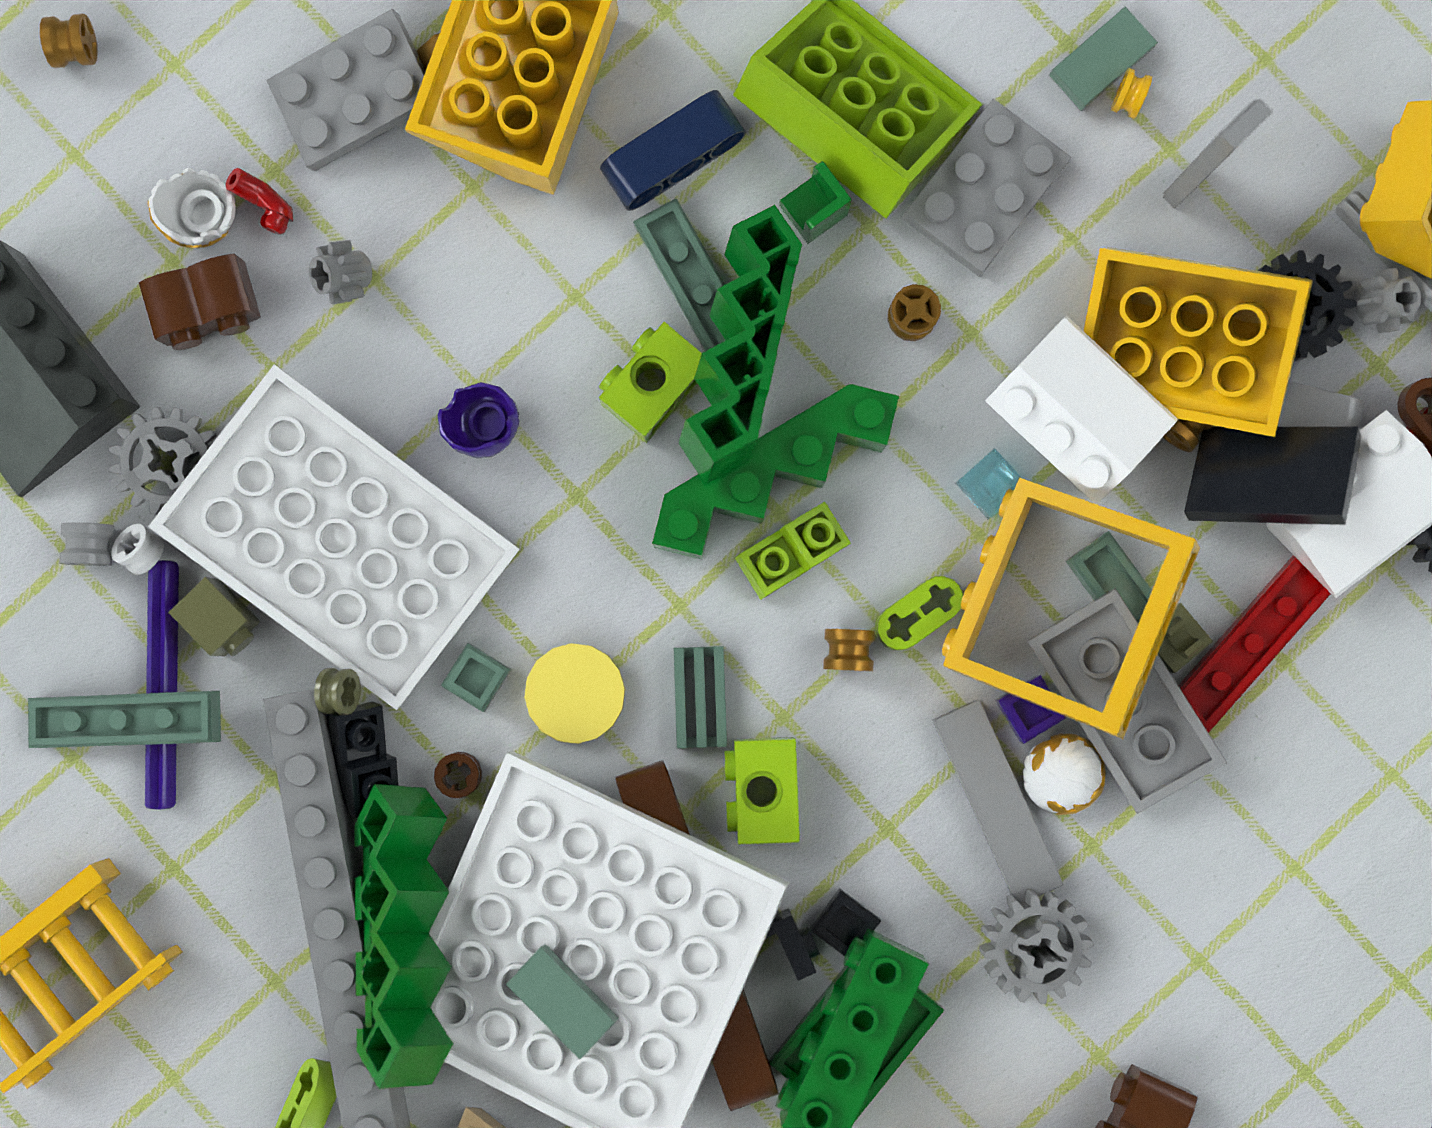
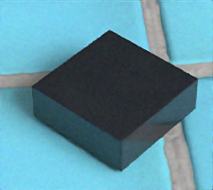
M839 888L810 927V930L845 956L855 937L863 939L867 929L869 928L874 931L881 922V919Z

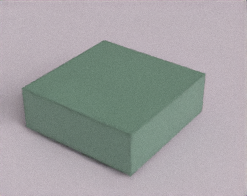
M467 643L441 686L478 710L485 712L512 669L474 645Z

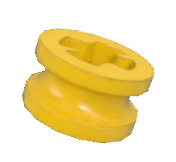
M1128 68L1115 94L1111 111L1118 112L1121 109H1125L1128 112V117L1135 119L1149 91L1152 76L1145 75L1142 78H1138L1135 75V70Z

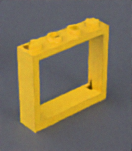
M1019 478L1015 489H1008L1002 499L999 517L1003 519L996 536L990 535L984 543L980 555V563L984 565L977 582L971 581L963 594L961 609L965 610L958 629L952 628L946 636L942 648V655L946 657L943 666L978 682L1123 739L1200 547L1195 538ZM1033 502L1168 550L1103 713L969 660Z

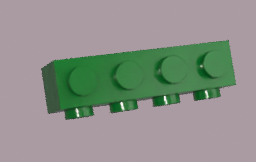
M869 928L863 939L858 937L853 939L843 961V965L849 969L840 986L834 983L831 985L821 1007V1012L826 1014V1017L818 1033L812 1030L808 1033L799 1052L798 1059L804 1063L796 1079L793 1080L788 1077L778 1095L775 1106L781 1109L779 1115L782 1128L852 1127L929 966L928 961L922 954Z

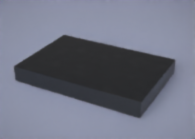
M1212 427L1211 429L1203 430L1184 510L1188 521L1346 525L1362 437L1359 427H1277L1275 437L1224 427Z

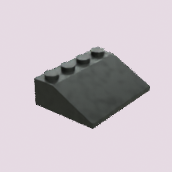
M0 240V473L19 497H23L139 409L140 405L25 255Z

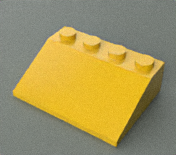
M451 0L405 127L406 132L508 180L554 195L619 15L617 0Z
M1112 247L1100 248L1083 331L1177 419L1275 437L1313 280Z

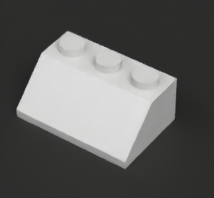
M1067 315L985 400L1094 504H1098L1129 475L1178 420Z
M1387 410L1360 430L1362 437L1346 525L1266 523L1267 528L1335 598L1432 525V457L1423 443Z

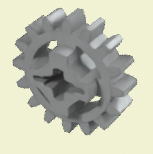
M152 407L151 420L149 421L141 414H133L132 420L136 428L130 430L119 427L117 433L125 441L122 446H109L108 450L114 455L120 456V463L108 467L109 473L122 474L124 480L116 486V490L118 492H125L132 489L135 494L130 504L134 507H139L148 500L150 501V514L154 515L160 512L172 495H161L149 490L145 486L157 480L166 482L169 488L175 492L188 476L192 458L200 454L201 459L209 449L208 443L216 436V433L212 430L202 433L198 431L202 421L199 416L194 415L186 423L183 422V409L176 407L171 411L169 418H165L161 407ZM165 427L176 428L186 433L188 437L182 438L177 442L167 441L158 429ZM138 442H140L144 448L141 462L136 467H133L134 451ZM158 447L164 452H176L178 458L172 462L175 475L169 470H157L156 464L161 461Z
M1026 889L1025 901L1021 903L1011 894L1006 896L1009 909L1003 912L993 907L991 913L997 920L995 926L982 925L981 928L985 936L991 940L990 943L979 946V951L984 958L992 959L984 966L986 972L991 978L998 977L996 984L1005 994L1014 988V995L1020 1002L1025 1003L1031 992H1033L1040 1004H1046L1048 991L1054 990L1061 999L1066 997L1063 984L1070 981L1079 986L1082 981L1075 973L1077 968H1090L1092 964L1082 954V950L1094 947L1093 940L1087 935L1081 934L1089 926L1087 921L1081 915L1074 916L1076 908L1068 900H1064L1059 904V898L1048 890L1044 894L1042 901L1039 900L1038 895L1032 889ZM1057 921H1060L1065 929L1067 944L1057 937L1060 930L1056 925ZM1041 940L1048 946H1042V948L1033 947L1031 953L1025 947L1030 945L1038 946ZM1005 949L1010 950L1012 954L1016 955L1013 962L1016 967L1015 972L1009 968L1006 962Z

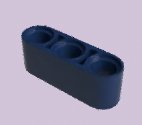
M713 90L700 96L612 153L601 164L600 170L628 211H632L650 202L733 148L743 139L746 131L720 92Z

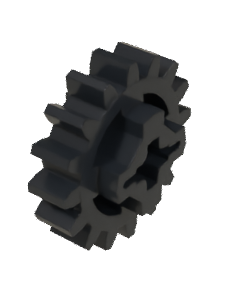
M1304 250L1297 251L1290 257V260L1284 254H1281L1271 261V267L1264 265L1257 270L1313 280L1294 362L1305 359L1308 352L1313 358H1317L1327 353V346L1332 348L1340 344L1344 339L1339 331H1345L1354 324V321L1345 316L1344 313L1357 306V301L1345 299L1344 292L1353 286L1352 282L1344 281L1339 283L1336 279L1342 267L1337 264L1328 270L1323 268L1324 255L1318 254L1307 262ZM1327 317L1321 331L1317 335L1312 336V332L1317 329V320Z

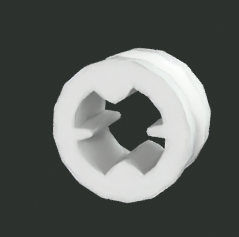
M133 524L122 531L112 546L111 556L118 564L125 565L126 569L131 573L141 575L148 572L158 562L163 552L164 543L159 536L150 533L149 529L145 526Z

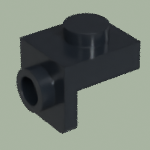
M789 908L781 912L777 911L766 938L774 934L778 935L798 981L817 973L812 958L820 955V952L808 926L799 930Z

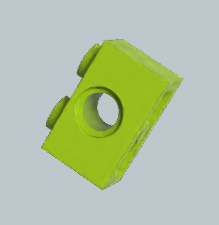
M665 322L656 331L651 327L646 329L631 349L635 356L624 368L616 365L599 385V388L604 391L598 397L601 405L646 443L697 385L694 377L702 354ZM647 369H657L665 375L666 379L660 389L645 391L637 384L640 374Z
M794 737L734 739V750L724 751L725 781H735L736 801H726L727 832H737L738 845L800 842L796 739ZM765 776L775 783V794L767 803H755L747 796V786L755 777Z

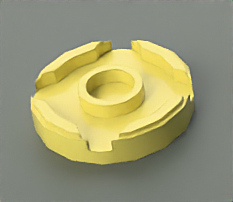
M570 643L552 648L536 661L527 677L524 698L529 716L541 732L560 742L579 744L597 739L614 726L623 710L626 689L621 672L609 655L590 645Z

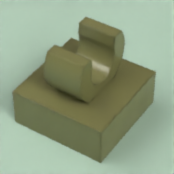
M1178 603L1158 652L1170 673L1179 671L1213 642L1182 603Z

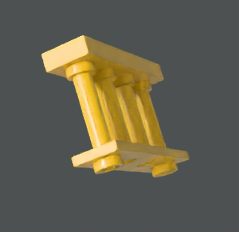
M109 858L87 866L0 937V972L4 976L11 974L58 1035L35 1054L0 1009V1046L18 1068L0 1083V1090L3 1094L20 1083L26 1089H29L54 1069L49 1063L53 1057L139 987L144 985L149 991L174 972L169 963L183 953L176 944L155 956L108 896L112 891L107 885L121 873ZM81 906L85 911L91 909L139 969L118 988L113 986L69 929L72 923L67 917ZM40 939L44 943L51 941L98 1001L97 1005L77 1021L74 1020L28 961L32 957L28 949Z

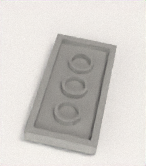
M1115 587L1028 640V643L1063 697L1103 713L1139 623ZM1158 654L1123 739L1079 722L1137 814L1227 764L1224 756Z

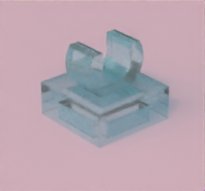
M994 448L955 484L989 520L999 512L1002 499L1007 490H1014L1018 479L1022 477Z

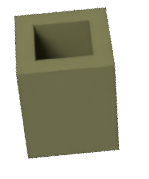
M204 577L168 612L209 656L225 657L228 653L231 656H235L254 639L251 631L261 622L221 580Z

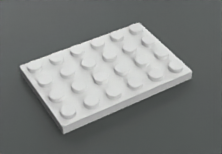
M273 365L148 526L337 667L354 670L359 676L360 684L396 710L399 709L520 550L276 365Z

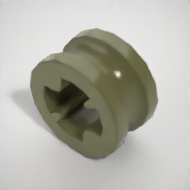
M324 668L319 673L314 687V699L318 710L324 714L337 712L340 715H349L356 710L361 695V684L357 673L352 669H341L339 671L335 668Z

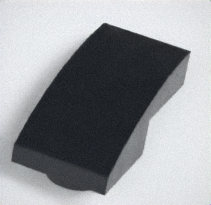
M373 701L357 705L356 710L349 715H340L337 712L328 714L330 738L337 774L349 814L353 818L359 817L374 784L399 786L397 759L386 753L383 706Z

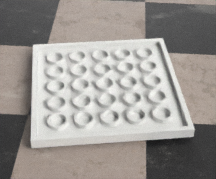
M514 751L507 752L448 888L450 892L429 932L451 965V969L430 1007L453 1042V1046L444 1062L572 1128H682L789 886V882ZM544 944L619 1017L580 1060L506 985Z

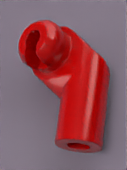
M240 168L232 170L226 181V189L265 210L260 219L261 226L264 229L278 235L284 234L287 230L288 222H293L292 207L269 184Z

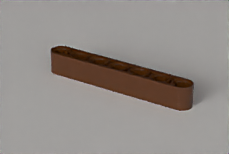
M664 760L615 776L623 804L690 835ZM744 988L712 1058L730 1111L779 1094Z

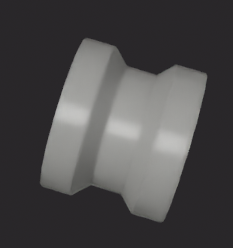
M81 522L61 523V535L66 539L65 549L60 553L59 564L112 566V556L108 551V540L113 536L114 525Z

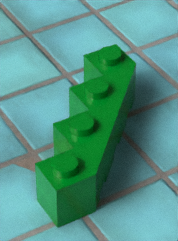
M776 205L733 225L724 256L739 278L717 289L709 316L725 341L701 354L694 377L711 406L685 420L678 442L705 485L749 461L759 437L764 407L778 354L779 341L792 292L791 288L802 248V243Z
M848 384L759 437L749 461L706 485L700 475L697 474L665 493L652 542L654 548L702 560L714 512L762 524L774 477L822 488L826 482L835 442L881 453L888 444L899 396Z
M374 784L354 825V847H363V877L355 878V921H364V951L356 952V996H365V1028L356 1029L357 1053L379 1089L432 1085L453 1046L450 1037L430 1008L451 969V965L429 934L450 891L427 860L448 818L424 787Z

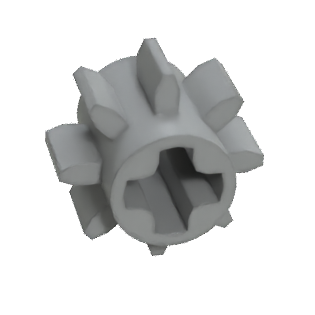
M351 240L329 242V245L317 247L318 256L312 258L309 264V278L313 288L319 294L329 293V300L332 305L363 298L365 294L362 288L367 287L372 280V266L367 255L359 250L352 251Z
M1397 268L1376 271L1375 276L1372 278L1362 279L1360 281L1362 287L1355 296V301H1357L1355 310L1359 318L1363 320L1362 324L1364 326L1377 324L1378 333L1399 331L1401 324L1414 322L1413 315L1420 307L1421 294L1417 284L1412 281V276L1398 278Z

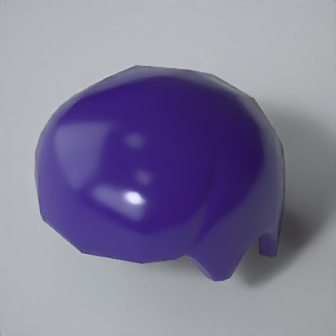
M483 382L456 389L450 403L446 408L439 409L437 415L440 435L457 452L476 459L493 457L502 452L513 440L520 422L519 412L514 400L501 387Z

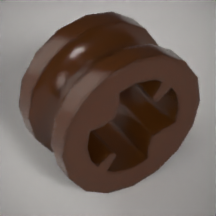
M456 752L446 755L438 762L434 771V780L436 787L442 794L450 798H462L470 795L479 787L483 771L479 761L467 752ZM453 761H459L458 767L467 764L470 768L471 774L465 778L467 787L464 789H458L459 783L451 786L447 782L446 776L452 772L449 764Z

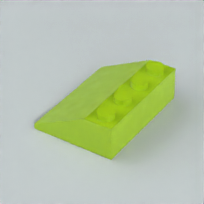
M812 0L751 56L733 94L735 98L817 164L823 161L838 181L886 219L912 192L983 105L853 0Z

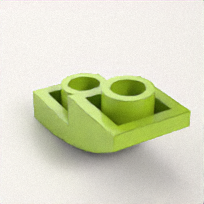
M824 501L789 522L777 532L743 551L735 557V560L760 600L844 549L851 542Z

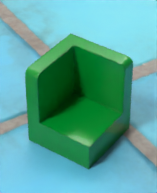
M821 161L814 166L812 177L780 199L779 206L807 244H809L848 215L852 199L826 164Z

